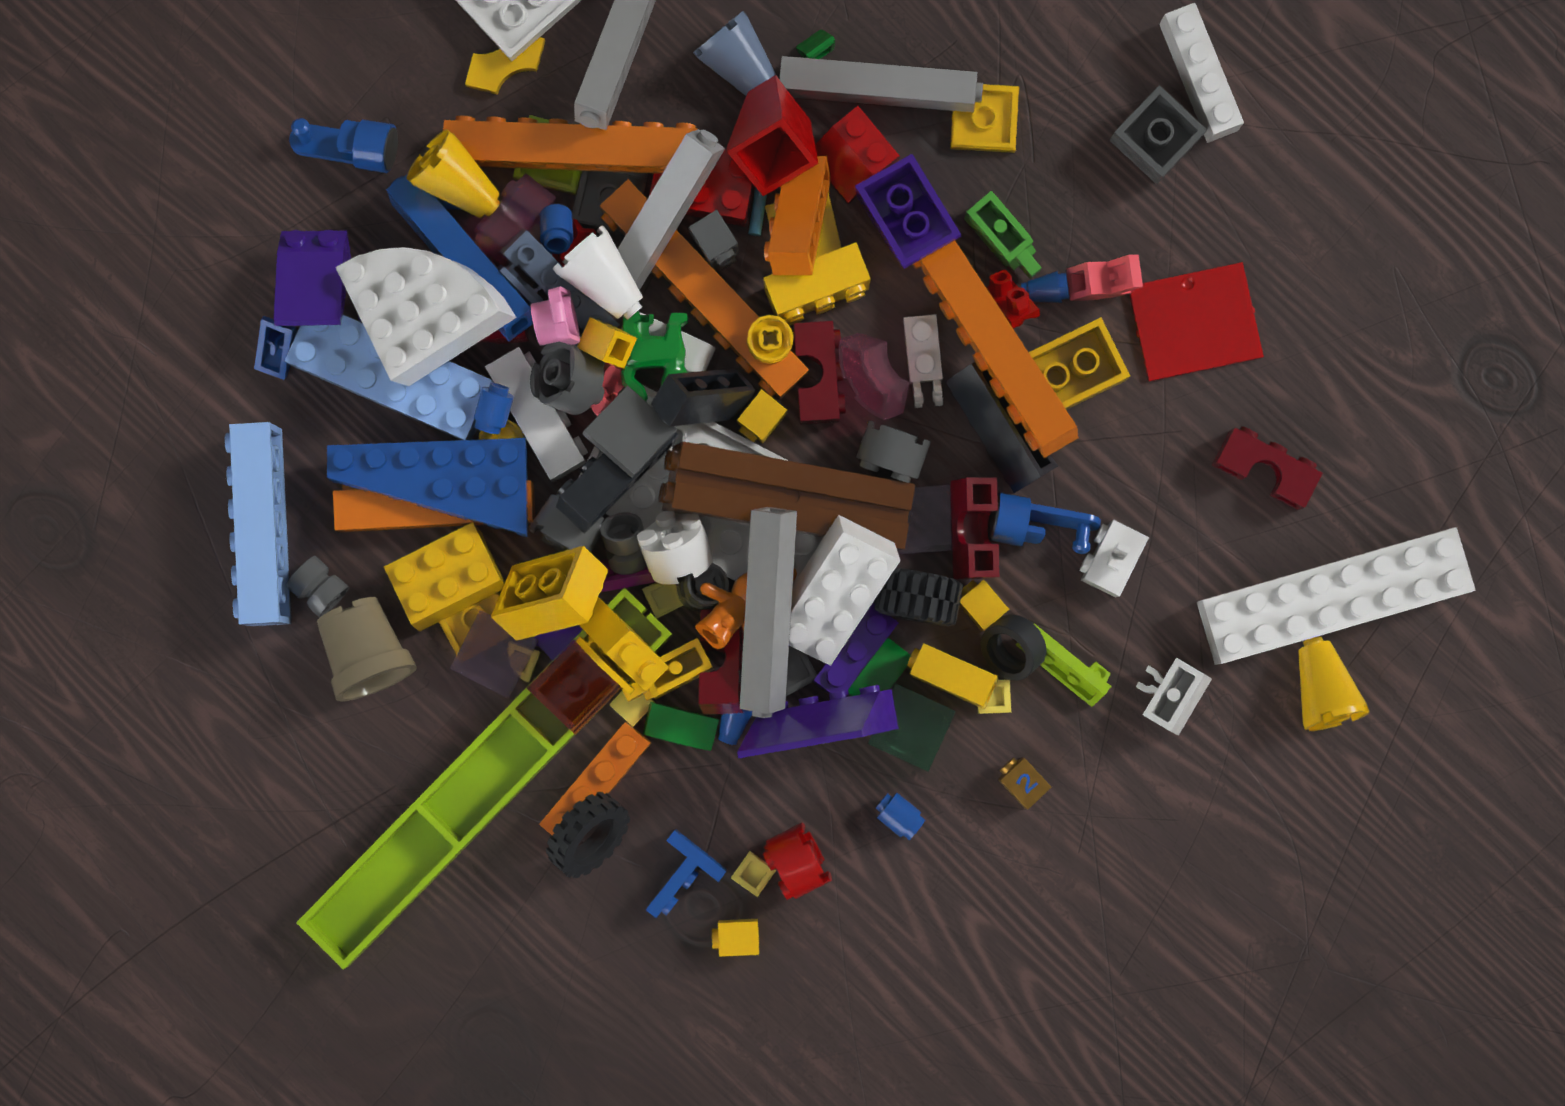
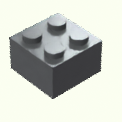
M1159 85L1114 132L1110 142L1157 185L1203 137L1207 129Z

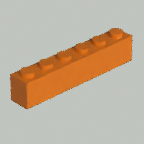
M527 480L528 522H533L535 518L534 483L531 480ZM342 485V490L333 491L334 529L338 532L466 526L472 522L475 525H487L346 485Z

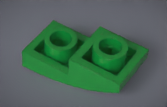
M887 638L848 689L849 697L860 695L859 688L879 685L880 691L890 690L906 669L911 655Z
M650 702L642 734L711 751L719 719L713 716L685 711L678 707Z

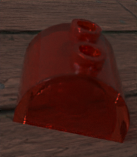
M575 640L527 687L575 735L622 688L590 658Z

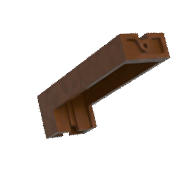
M684 441L673 445L672 450H667L664 470H668L669 477L666 483H661L658 502L663 503L662 511H673L678 514H698L699 517L708 516L750 524L751 510L773 507L797 511L796 532L819 537L826 535L837 516L840 515L894 542L897 550H905L909 527L907 521L909 511L912 509L915 484Z

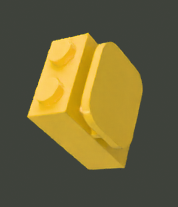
M600 597L597 598L592 617L588 623L580 624V627L588 634L589 641H585L581 636L575 641L628 694L635 690L628 683L629 681L636 682L646 691L669 666Z

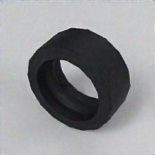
M1013 614L1002 616L982 634L980 643L982 655L987 664L1000 676L1016 681L1027 678L1045 660L1047 652L1045 640L1040 630L1028 619ZM1001 634L1009 635L1021 645L1025 652L1026 661L1015 658L1006 650L1002 643Z

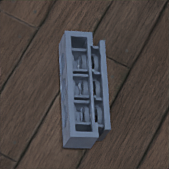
M521 229L499 251L510 263L506 267L499 265L497 269L530 305L543 301L536 293L538 290H542L547 296L548 290L561 286L570 290L580 329V338L589 317L615 327L619 326L605 309L555 273L553 267L557 263L562 268L563 266L527 230ZM515 266H518L535 283L533 287L526 283L513 269Z

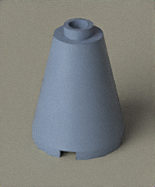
M744 11L735 16L693 52L700 61L745 96H747L748 91L776 75Z

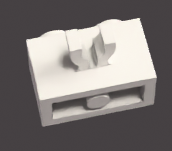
M1115 520L1110 521L1108 526L1102 524L1094 539V542L1098 543L1094 554L1088 553L1079 571L1084 573L1081 581L1115 598L1119 597L1149 537Z
M1176 658L1164 679L1159 671L1149 665L1145 670L1154 676L1156 682L1160 683L1159 688L1153 685L1146 686L1141 682H1138L1136 687L1145 693H1154L1143 715L1179 736L1212 679Z

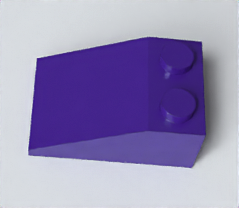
M913 154L855 185L858 200L904 269L961 237L960 231Z
M281 231L277 250L274 326L341 325L347 290L336 267L351 259L347 231Z

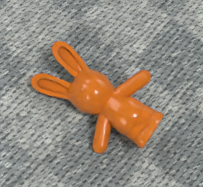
M795 568L793 570V581L797 577V571ZM747 572L734 581L731 592L707 582L700 586V592L703 595L720 602L695 626L699 634L715 649L724 648L741 625L744 630Z

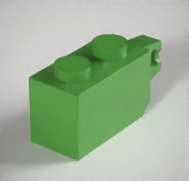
M992 191L966 212L964 220L1005 268L1009 266L1014 271L1019 267L1029 279L1041 270L1042 267L1032 256L1036 252L1032 246L1033 239Z

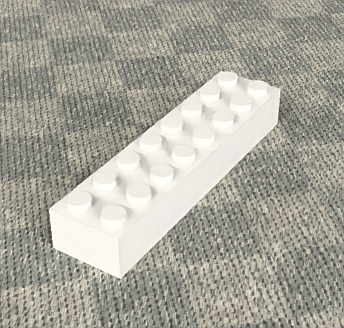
M1455 527L1197 601V606L1214 663L1217 665L1476 590L1458 530Z

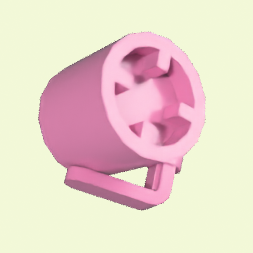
M561 286L549 289V300L531 304L532 321L540 346L555 342H563L568 345L580 343L579 325L570 290Z

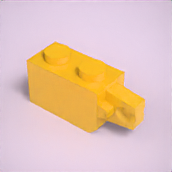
M696 638L660 657L669 668L646 691L634 682L631 686L635 690L631 694H628L624 689H622V692L628 702L644 695L647 701L653 698L658 699L699 678L700 672H710L714 668L699 639Z

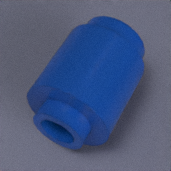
M560 204L546 206L539 215L540 241L549 253H564L573 242L572 212L568 207Z
M490 383L489 387H482L474 414V419L476 420L475 428L491 434H500L501 428L506 427L514 396L508 393V387L497 383Z
M897 792L893 796L887 793L875 808L880 812L876 818L900 838L904 836L910 840L925 822V819L920 816L921 811Z

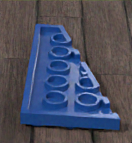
M525 438L327 445V478L329 481L364 491H372L386 495L388 498L407 501L423 508L465 520L470 519L487 524V526L505 529L528 537L527 441Z

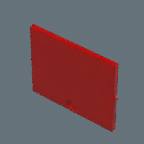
M1243 262L1145 282L1143 287L1132 290L1131 294H1129L1137 327L1136 336L1139 337L1148 382L1264 357L1254 315L1255 308L1252 306Z

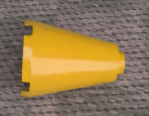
M447 129L443 130L427 145L429 150L422 157L419 154L407 174V180L413 186L478 218L483 215L490 216L500 204V201L497 199L499 191L455 134Z
M1321 636L1303 641L1304 647L1298 650L1304 729H1309V731L1324 730L1342 725L1341 722L1348 720L1350 717L1352 721L1368 715L1370 713L1368 705L1331 641H1323Z

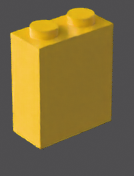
M924 643L921 649L915 648L907 664L912 669L910 675L913 678L983 709L986 708L998 682L996 675Z

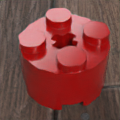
M803 822L766 840L767 845L764 846V859L771 871L777 869L781 879L778 884L787 900L792 897L797 899L832 881L831 873L829 871L824 873L821 867L825 859L811 832L803 834L805 832Z

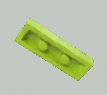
M1034 623L1045 640L1047 650L1045 660L1040 666L1093 707L1111 688V685L1107 683L1111 673L1098 664V662H1094L1090 667H1087ZM1017 642L1015 645L1024 652L1021 645Z

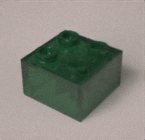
M895 683L892 687V695L899 729L870 735L867 744L929 772L956 711Z

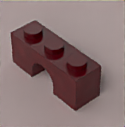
M833 321L794 323L795 355L799 360H812L816 362L823 372V377L817 385L810 388H798L800 425L839 422L840 414L846 413L845 395L838 394L837 381H843L842 361L836 362L835 349H841L840 329H834Z
M1241 426L1240 429L1236 427L1231 429L1212 466L1242 480L1247 477L1255 463H1264L1273 469L1276 476V483L1270 496L1297 510L1304 509L1323 474L1316 469L1317 464L1299 456L1298 460L1286 454L1288 449L1272 441L1269 444L1257 439L1258 434L1247 427Z
M966 477L951 481L953 579L1000 577L999 544H992L987 532L990 514L998 511L997 478Z
M713 609L701 610L700 621ZM742 625L733 634L727 645L721 649H715L700 635V642L705 652L718 651L726 655L725 662L721 668L714 672L699 673V706L703 714L743 713V709H740L744 640Z

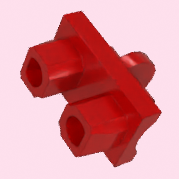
M1006 270L990 275L989 286L986 288L1013 329L1021 326L1026 319L1040 316V309L1029 298V293L1024 288H1019L1012 281V276Z

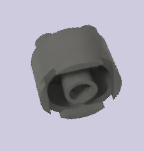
M563 342L547 344L540 353L544 356L540 364L534 363L530 375V389L533 396L540 400L539 402L568 414L578 415L588 410L593 404L597 405L602 401L604 397L602 385L605 362L580 350L577 345H568Z
M869 420L856 458L861 459L859 466L875 472H879L881 467L892 471L890 477L907 483L911 482L912 477L918 479L931 441L924 439L923 445L916 443L918 436L886 425H881L880 429L877 430L874 429L876 422Z
M558 493L557 495L550 494L529 526V530L533 534L537 529L542 532L543 536L540 540L557 552L584 546L589 552H592L602 537L600 528L604 518L601 517L584 534L567 516L556 508L560 495Z

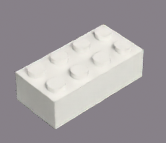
M838 515L792 586L789 646L831 666L899 564L900 558L895 543Z

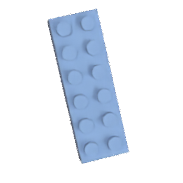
M345 315L342 317L341 325L300 326L285 358V362L297 369L459 440H472L477 429L475 428L476 420L474 419V414L482 387H489L490 383H494L493 380L450 361L410 386L391 381L363 323Z
M270 422L229 424L230 433L225 434V448L227 453H231V466H227L226 477L228 485L232 486L233 499L228 500V514L230 519H234V532L230 533L229 542L231 552H235L236 565L231 567L232 584L237 585V598L233 599L234 618H238L240 625L266 626L291 624L290 590L286 587V583L289 580L282 429Z

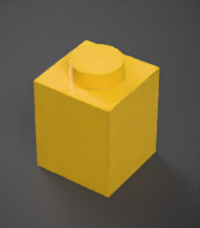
M589 317L577 347L603 362L625 368L637 338L611 324Z
M761 389L737 419V423L741 426L738 431L748 440L755 442L757 439L763 444L786 416L787 409Z
M984 579L978 584L972 580L962 589L960 607L982 632L1010 610Z
M758 919L719 920L718 928L712 929V948H719V957L759 955Z

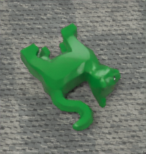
M637 311L628 320L623 315L622 330L636 337L637 340L625 368H622V385L625 388L629 386L646 402L648 395L645 387L634 378L637 370L664 368L661 386L668 374L688 373L685 368L686 348L681 334V328L688 321L687 313H671L664 336H650L649 327L654 323V314L640 315V312Z

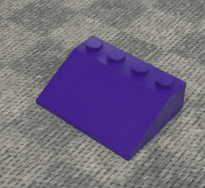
M879 685L859 688L860 695L849 697L848 690L830 693V700L819 702L818 696L798 699L799 706L790 708L788 701H786L785 709L772 713V717L755 718L737 751L738 758L859 738L899 729L892 689L880 691Z

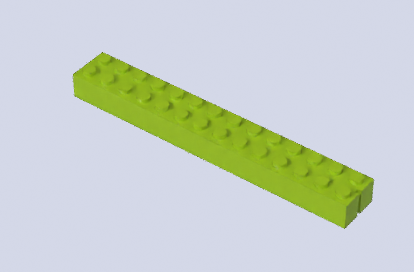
M625 587L608 604L655 653L673 636L653 614L650 613L647 617L643 615L648 609ZM584 630L570 642L296 922L343 970L349 967L622 688L575 641L579 636L585 641H589L588 634Z

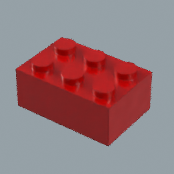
M726 149L685 215L704 218L718 210L725 223L745 227L754 185L727 153ZM653 174L650 194L662 174Z

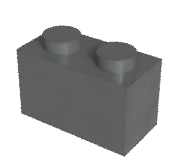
M718 210L689 226L693 243L714 270L719 268L720 271H723L737 261L735 257L739 255L738 242Z

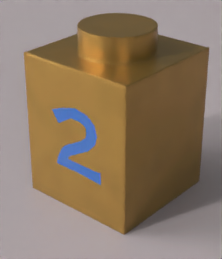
M1013 757L999 770L1003 774L998 779L999 782L1027 810L1052 788L1023 757L1018 761Z

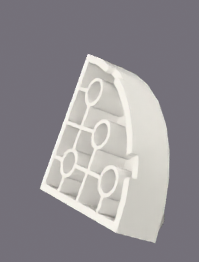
M405 247L379 249L358 255L336 267L390 380L403 385H412L517 318L505 298L484 278L467 266L429 251Z

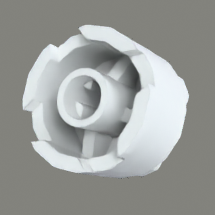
M673 511L662 512L656 516V522L637 535L647 568L653 580L660 584H678L677 578L693 573L694 578L698 577L713 562L712 549L698 514L675 515Z

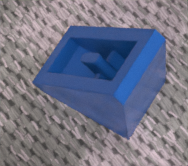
M263 316L260 323L254 369L285 380L291 367L290 364L285 362V358L298 329L294 326H274V319Z

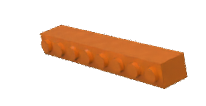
M456 116L455 120H444L443 130L447 129L455 134L479 167L663 174L685 135L698 129L694 124L676 123V128L664 127L662 123L644 122V126H632V123L627 121H612V125H608L607 130L588 128L581 123L569 124V121L564 119H549V123H537V120L532 118H518L517 122H506V119L501 117H487L486 121H475V118L470 116Z
M627 179L600 205V210L603 213L600 219L611 231L614 232L618 228L626 236L647 198ZM676 230L651 273L657 279L663 276L671 284L668 291L680 303L686 300L693 308L690 314L703 327L708 324L716 332L712 336L724 350L730 347L739 356L735 359L737 364L747 374L753 371L761 379L758 386L771 397L776 395L780 400L808 374L809 369L791 350L782 361L773 364L762 363L753 357L747 345L748 330L752 323L760 317Z
M954 240L912 264L915 269L921 268L926 275L923 277V281L932 295L937 293L941 298L942 302L939 303V306L948 320L953 318L959 326L956 328V332L965 346L970 344L976 352L972 356L981 372L987 370L992 377L989 383L997 397L1001 398L1004 396L1009 403L1006 409L1016 425L1020 422L1027 431L1023 435L1033 451L1038 449L1042 456L1046 458L1078 439L1077 425L956 241Z

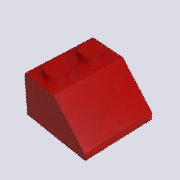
M859 106L855 107L833 125L815 144L817 156L827 157L831 177L830 183L847 204L857 198L855 185L898 162L900 157Z

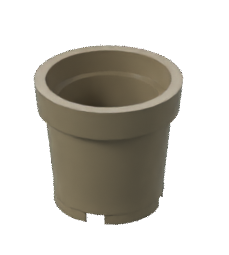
M376 597L352 601L353 606L344 610L339 606L317 620L318 630L333 674L331 685L337 701H350L374 694L404 680L417 669L409 650L402 648Z

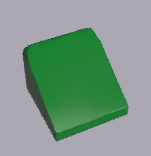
M819 30L797 45L796 49L802 58L822 59L835 49V38L826 31Z

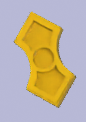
M539 37L513 61L501 49L487 54L473 53L465 82L466 87L498 95L502 84L512 75L523 71L537 72L545 39Z

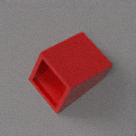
M774 75L748 91L726 149L727 153L762 196H765L819 163L811 120L778 77Z

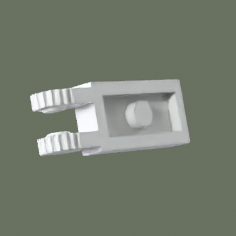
M936 314L904 317L903 324L909 383L912 384L915 408H922L924 400L920 383L932 382L933 402L935 406H942L941 381L943 377Z

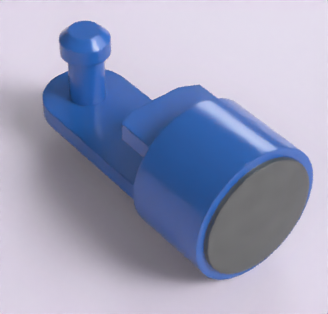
M298 118L291 124L292 132L289 142L293 151L299 155L354 164L355 168L382 173H388L395 162L398 133L394 124L364 119L360 122L345 120L341 124L340 129L312 125L303 118Z
M999 492L997 494L998 511H994L990 515L988 536L989 540L993 542L1022 546L1024 542L1041 543L1045 537L1046 530L1042 527L1029 525V521L1077 530L1076 541L1073 542L1072 549L1078 554H1086L1090 551L1091 547L1089 543L1090 531L1100 529L1101 519L1091 514L1032 504L1030 498Z

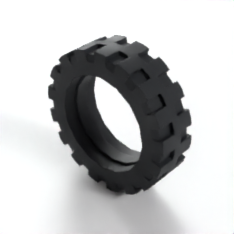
M597 792L596 796L591 794L585 797L583 802H577L573 806L574 809L570 812L567 811L563 815V820L560 824H556L553 829V836L548 839L547 844L549 847L546 849V854L549 856L548 859L569 878L571 876L579 878L581 874L585 876L591 873L593 868H599L603 864V860L609 859L612 856L614 848L621 844L623 834L627 833V823L630 822L628 811L609 793ZM599 824L593 834L583 844L578 846L583 837L594 826Z

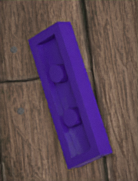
M874 603L871 604L832 665L825 664L812 681L826 693L847 691L898 625V622L891 616L881 614L875 610Z

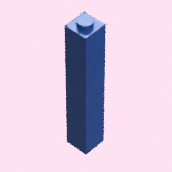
M407 175L395 179L391 186L386 189L390 202L432 253L467 266L484 278L505 298L517 318L498 329L508 341H511L533 324L531 307L437 198L413 186L407 180Z

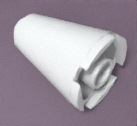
M602 225L597 230L600 234L599 237L591 233L564 257L565 260L562 262L565 266L563 268L557 263L553 270L557 275L614 317L619 319L624 315L628 320L642 308L638 301L643 296L610 234Z

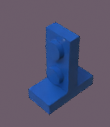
M677 829L673 831L666 841L687 858L647 907L646 911L655 918L661 912L667 915L678 901L674 895L679 888L683 886L685 889H688L699 875L694 870L697 866L717 882L727 872L725 867Z

